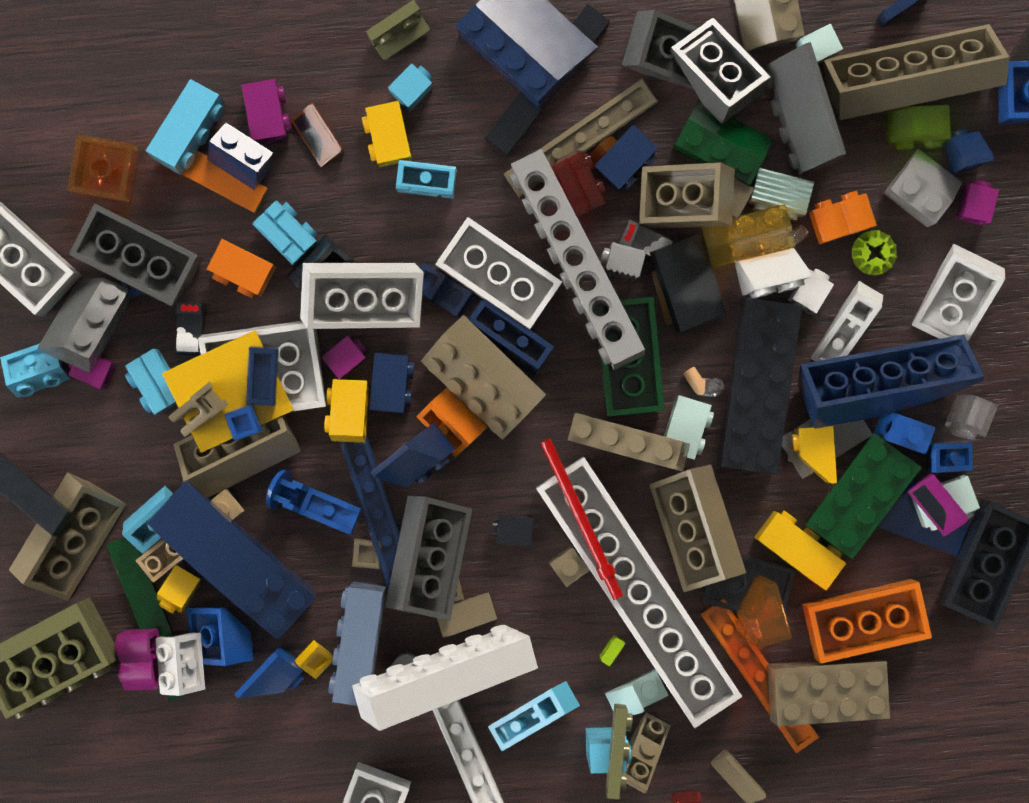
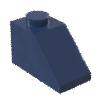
M969 129L952 132V137L944 141L951 174L977 169L994 161V156L979 131L969 133Z

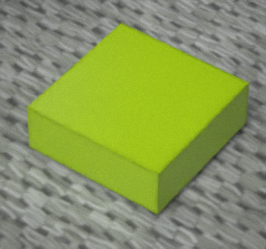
M613 635L599 655L601 661L610 667L626 644L625 641L618 635Z

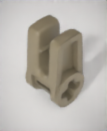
M211 382L204 385L185 404L168 417L174 423L179 419H183L191 409H199V415L195 418L192 417L189 423L181 429L184 437L228 405L225 399L222 401L214 392Z

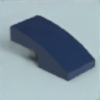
M424 262L420 268L424 272L422 295L458 318H461L475 294Z

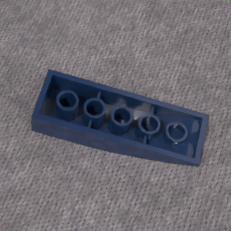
M963 334L800 364L798 388L814 429L870 419L915 407L984 380V375Z
M187 480L147 521V524L195 570L277 640L316 599L315 592L308 583Z

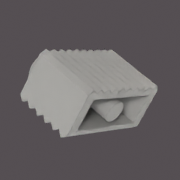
M612 243L609 248H604L600 263L605 273L609 274V276L614 275L615 278L619 276L620 279L625 278L626 281L630 279L633 282L640 276L646 251Z

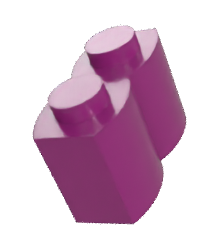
M158 629L125 630L117 635L114 650L121 663L118 678L125 691L156 690L160 687L156 655V638L160 637Z

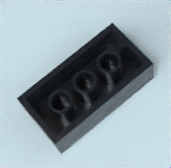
M981 499L979 503L980 508L976 510L958 556L953 561L936 602L997 629L1029 556V518L994 502Z

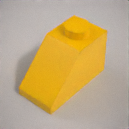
M833 426L814 429V427L794 428L795 434H791V449L796 451V457L826 483H837Z

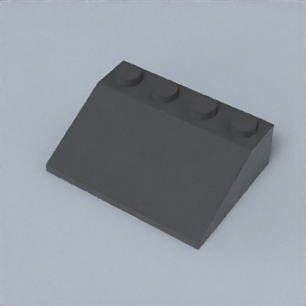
M808 42L769 63L764 69L770 76L766 90L770 89L773 97L771 108L774 116H779L782 125L779 128L780 137L784 144H788L791 153L788 154V162L792 171L796 170L798 176L828 167L846 154L812 44Z

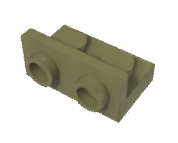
M412 0L366 32L381 58L386 61L427 34L430 28L421 16L420 8Z

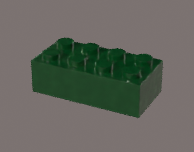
M654 297L620 300L645 348V355L616 370H613L611 364L605 365L600 356L606 416L665 411ZM597 305L595 307L596 316L599 317L605 316L609 311L605 305ZM610 330L605 337L610 342H617L621 339L622 334L617 330Z
M874 433L804 526L847 558L853 559L921 467Z

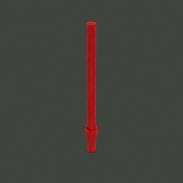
M551 438L540 443L598 566L596 571L600 579L605 581L613 600L624 596L616 580L614 566L612 562H608Z

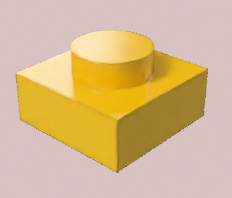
M313 640L294 661L301 669L317 679L333 662V655Z

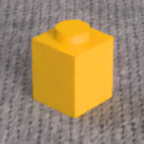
M175 565L157 593V600L160 601L159 605L170 613H174L176 610L182 614L200 586V579Z

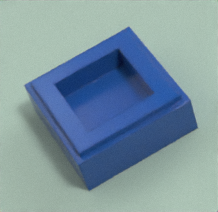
M251 404L224 414L234 441L263 431L255 408Z

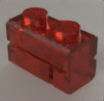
M576 150L550 163L577 217L605 203L603 195L607 194L605 187L600 179L595 180L591 172L595 167L588 153L583 155L582 151Z

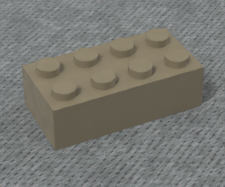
M464 315L441 336L421 360L431 373L440 379L452 393L502 440L546 395Z
M879 657L839 659L821 664L818 661L767 664L770 721L777 726L890 719L887 661Z

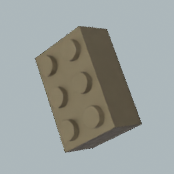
M723 163L642 167L639 223L654 229L732 226L735 169Z

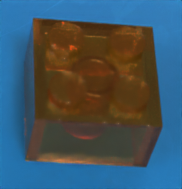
M77 134L67 191L78 196L131 205L141 149L134 144Z

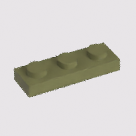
M614 704L606 783V795L609 799H620V791L626 790L627 773L622 772L623 761H628L630 744L625 743L626 731L631 732L632 714L628 713L627 706L623 704Z

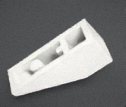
M859 281L843 303L811 359L820 361L848 356L882 308L883 295Z

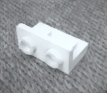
M201 633L156 638L160 693L162 695L180 696L205 690Z

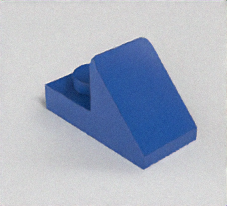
M930 443L927 450V471L932 473L973 471L972 443Z

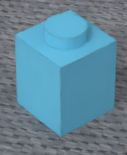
M411 63L388 89L411 112L433 89V84L430 81L433 77L424 67L420 66L417 69Z

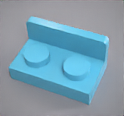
M39 344L0 357L6 386L16 397L30 396L36 391L47 387H56L62 382L69 380V373L63 368L62 361L39 351L37 348Z

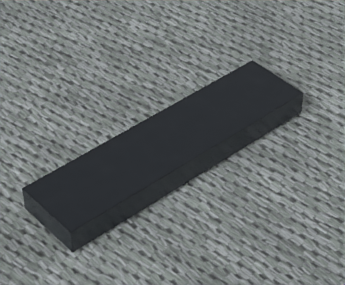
M0 452V492L51 536L58 537L73 515V512Z

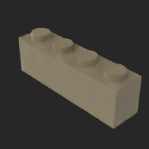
M578 413L574 414L568 441L679 471L684 470L690 447L689 443Z

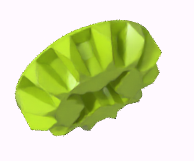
M880 230L867 231L861 234L853 244V262L865 274H883L893 267L897 259V245L891 239V235H887ZM882 244L883 246L879 252L882 259L875 257L867 261L871 254L868 246L875 248Z

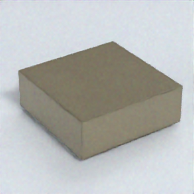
M354 539L352 567L381 568L372 540ZM378 541L382 551V543Z

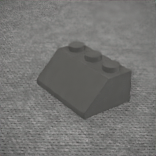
M105 278L78 279L37 347L38 350L91 373L130 305L129 289Z

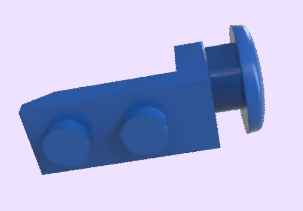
M281 470L275 475L266 494V505L271 510L277 509L282 503L284 508L349 535H352L362 512L361 508L297 481L293 480L291 482V473L288 470Z

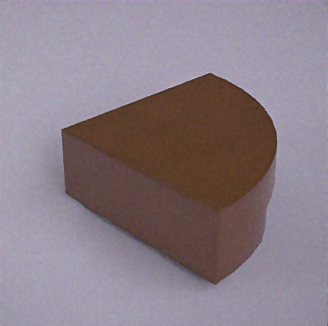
M612 135L605 138L588 156L584 164L592 170L598 161L614 146L617 140Z

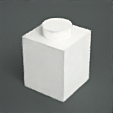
M818 269L810 270L812 277L804 280L805 285L795 288L788 299L792 304L801 305L802 310L811 315L818 312L834 285L828 281L830 277Z

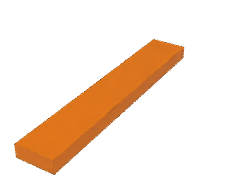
M711 605L701 612L700 615L770 715L767 664L769 663L733 611ZM811 724L778 726L796 754L820 738Z

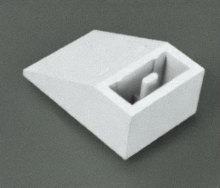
M794 248L735 263L742 296L750 294V297L754 299L777 292L776 288L778 293L793 290L805 285L804 280L812 277L810 270Z

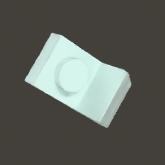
M656 669L605 693L613 710L614 704H623L627 706L628 713L632 715L645 712L644 707L668 696Z

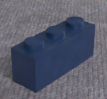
M485 298L482 299L468 319L511 361L533 376L536 375L554 348L553 345Z

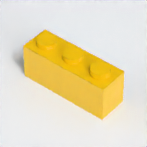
M773 511L754 538L820 588L827 590L846 565L840 559L843 554L830 544L825 548L817 542L820 537L807 527L804 531L795 525L797 520L786 511H783L781 514Z

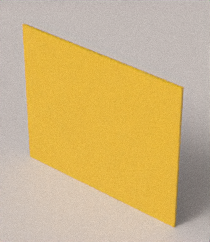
M256 330L162 373L179 408L208 382L212 383V389L222 401L225 399L228 403L211 419H207L191 432L201 453L233 438L224 414L250 405L246 404L249 347H263ZM278 377L276 405H253L261 425L294 410ZM193 408L184 417L186 423H189L192 417L195 418L199 415L200 411L198 408Z

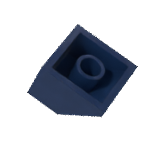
M433 423L372 470L371 474L376 478L406 488L414 481L420 485L432 475L429 471L432 467L435 471H438L450 461L446 456L453 452L455 448L437 425Z

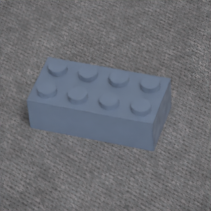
M353 582L342 593L341 608H345V615L341 616V619L338 621L336 635L341 637V643L337 644V648L334 649L332 665H337V671L333 672L328 693L333 694L332 702L358 706L352 685L360 683L361 678L373 675L375 672L387 586Z

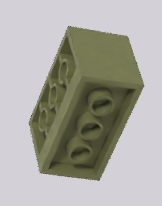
M90 597L0 643V709L5 719L13 715L19 719L40 707V701L44 706L65 694L64 688L71 692L90 681L89 675L92 674L95 679L116 667L114 661L119 658L114 650V642Z

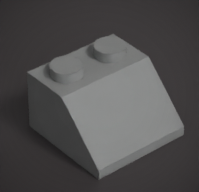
M916 149L883 194L923 225L930 227L937 223L953 202L962 182L921 150Z

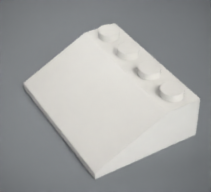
M302 321L205 334L198 338L202 355L256 330L263 347L279 348L278 378L294 409L293 411L326 406L317 329H307Z

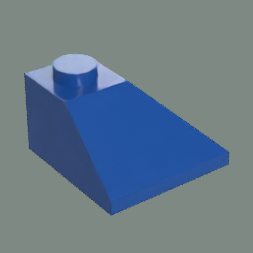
M187 608L189 633H201L203 665L228 666L253 660L251 632L226 608Z
M280 645L234 695L237 698L283 693L288 687L293 690L304 679L301 675L304 670L294 661L296 658Z

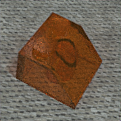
M761 575L756 576L736 612L738 621L735 622L741 638L743 637L748 643L761 649L792 639L777 583Z

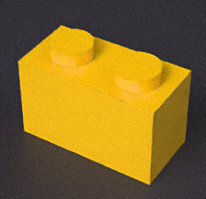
M399 101L365 108L367 116L362 117L365 133H371L373 144L368 145L371 161L377 160L379 168L398 164L399 160L412 161Z
M333 379L332 388L327 389V405H331L330 416H325V432L329 433L331 441L366 443L369 385L367 381Z

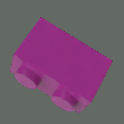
M276 79L241 85L251 139L259 144L289 139L287 131H291L292 126L289 114H284L282 103H287L284 86H279Z

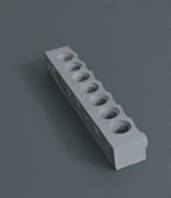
M542 149L512 163L513 174L509 175L516 191L521 189L526 198L522 199L523 205L529 215L534 213L538 221L534 226L541 240L547 238L551 246L547 249L548 254L554 265L560 264L563 270L560 277L566 289L572 287L576 298L572 299L579 314L585 313L589 321L585 326L592 340L598 338L602 346L598 351L604 364H611L613 370H616L644 356L645 348ZM537 181L545 185L540 191H532L530 189V185ZM547 206L557 208V212L552 216H546L542 213L543 209ZM565 230L570 233V236L565 241H559L555 238V234L558 231ZM572 255H579L583 258L582 263L578 266L568 264L567 260ZM585 280H592L596 286L591 291H584L580 288V284ZM597 305H605L609 311L605 316L599 317L593 313V309ZM610 330H617L622 334L621 339L617 342H610L605 336Z

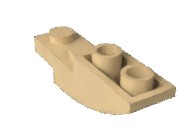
M228 489L223 490L211 500L233 520L244 512V509ZM161 539L135 561L154 583L184 559Z

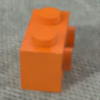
M221 239L207 267V270L213 272L212 279L226 286L231 281L239 285L238 292L250 298H253L254 294L262 297L276 269L275 265L224 239Z
M448 387L416 416L426 427L433 423L437 425L455 448L451 452L455 458L487 428L475 413L452 393Z

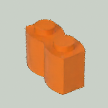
M854 191L842 195L841 202L832 204L831 199L814 205L816 210L811 211L809 215L819 245L877 226L866 193L858 195V192Z

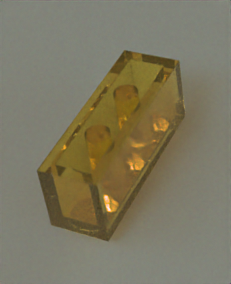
M785 204L732 218V226L702 227L712 268L795 246L792 225Z

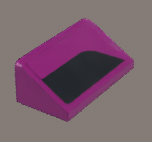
M929 474L907 491L944 537L970 520L933 474Z

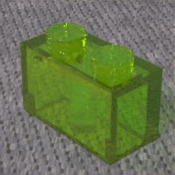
M949 105L900 107L886 112L888 146H897V150L913 149L914 145L925 144V149L941 148L942 143L951 139Z

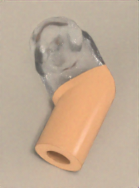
M694 366L683 373L697 395L715 397L724 390V383L721 379L702 378Z

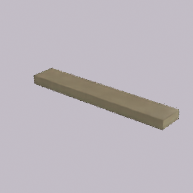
M641 79L540 149H542L555 174L601 143L605 138L611 136L656 105L658 100L645 81ZM511 168L503 176L517 196L521 198L524 196V193L521 189L516 191L509 175L513 174ZM537 181L532 183L530 185V189H534L542 182Z

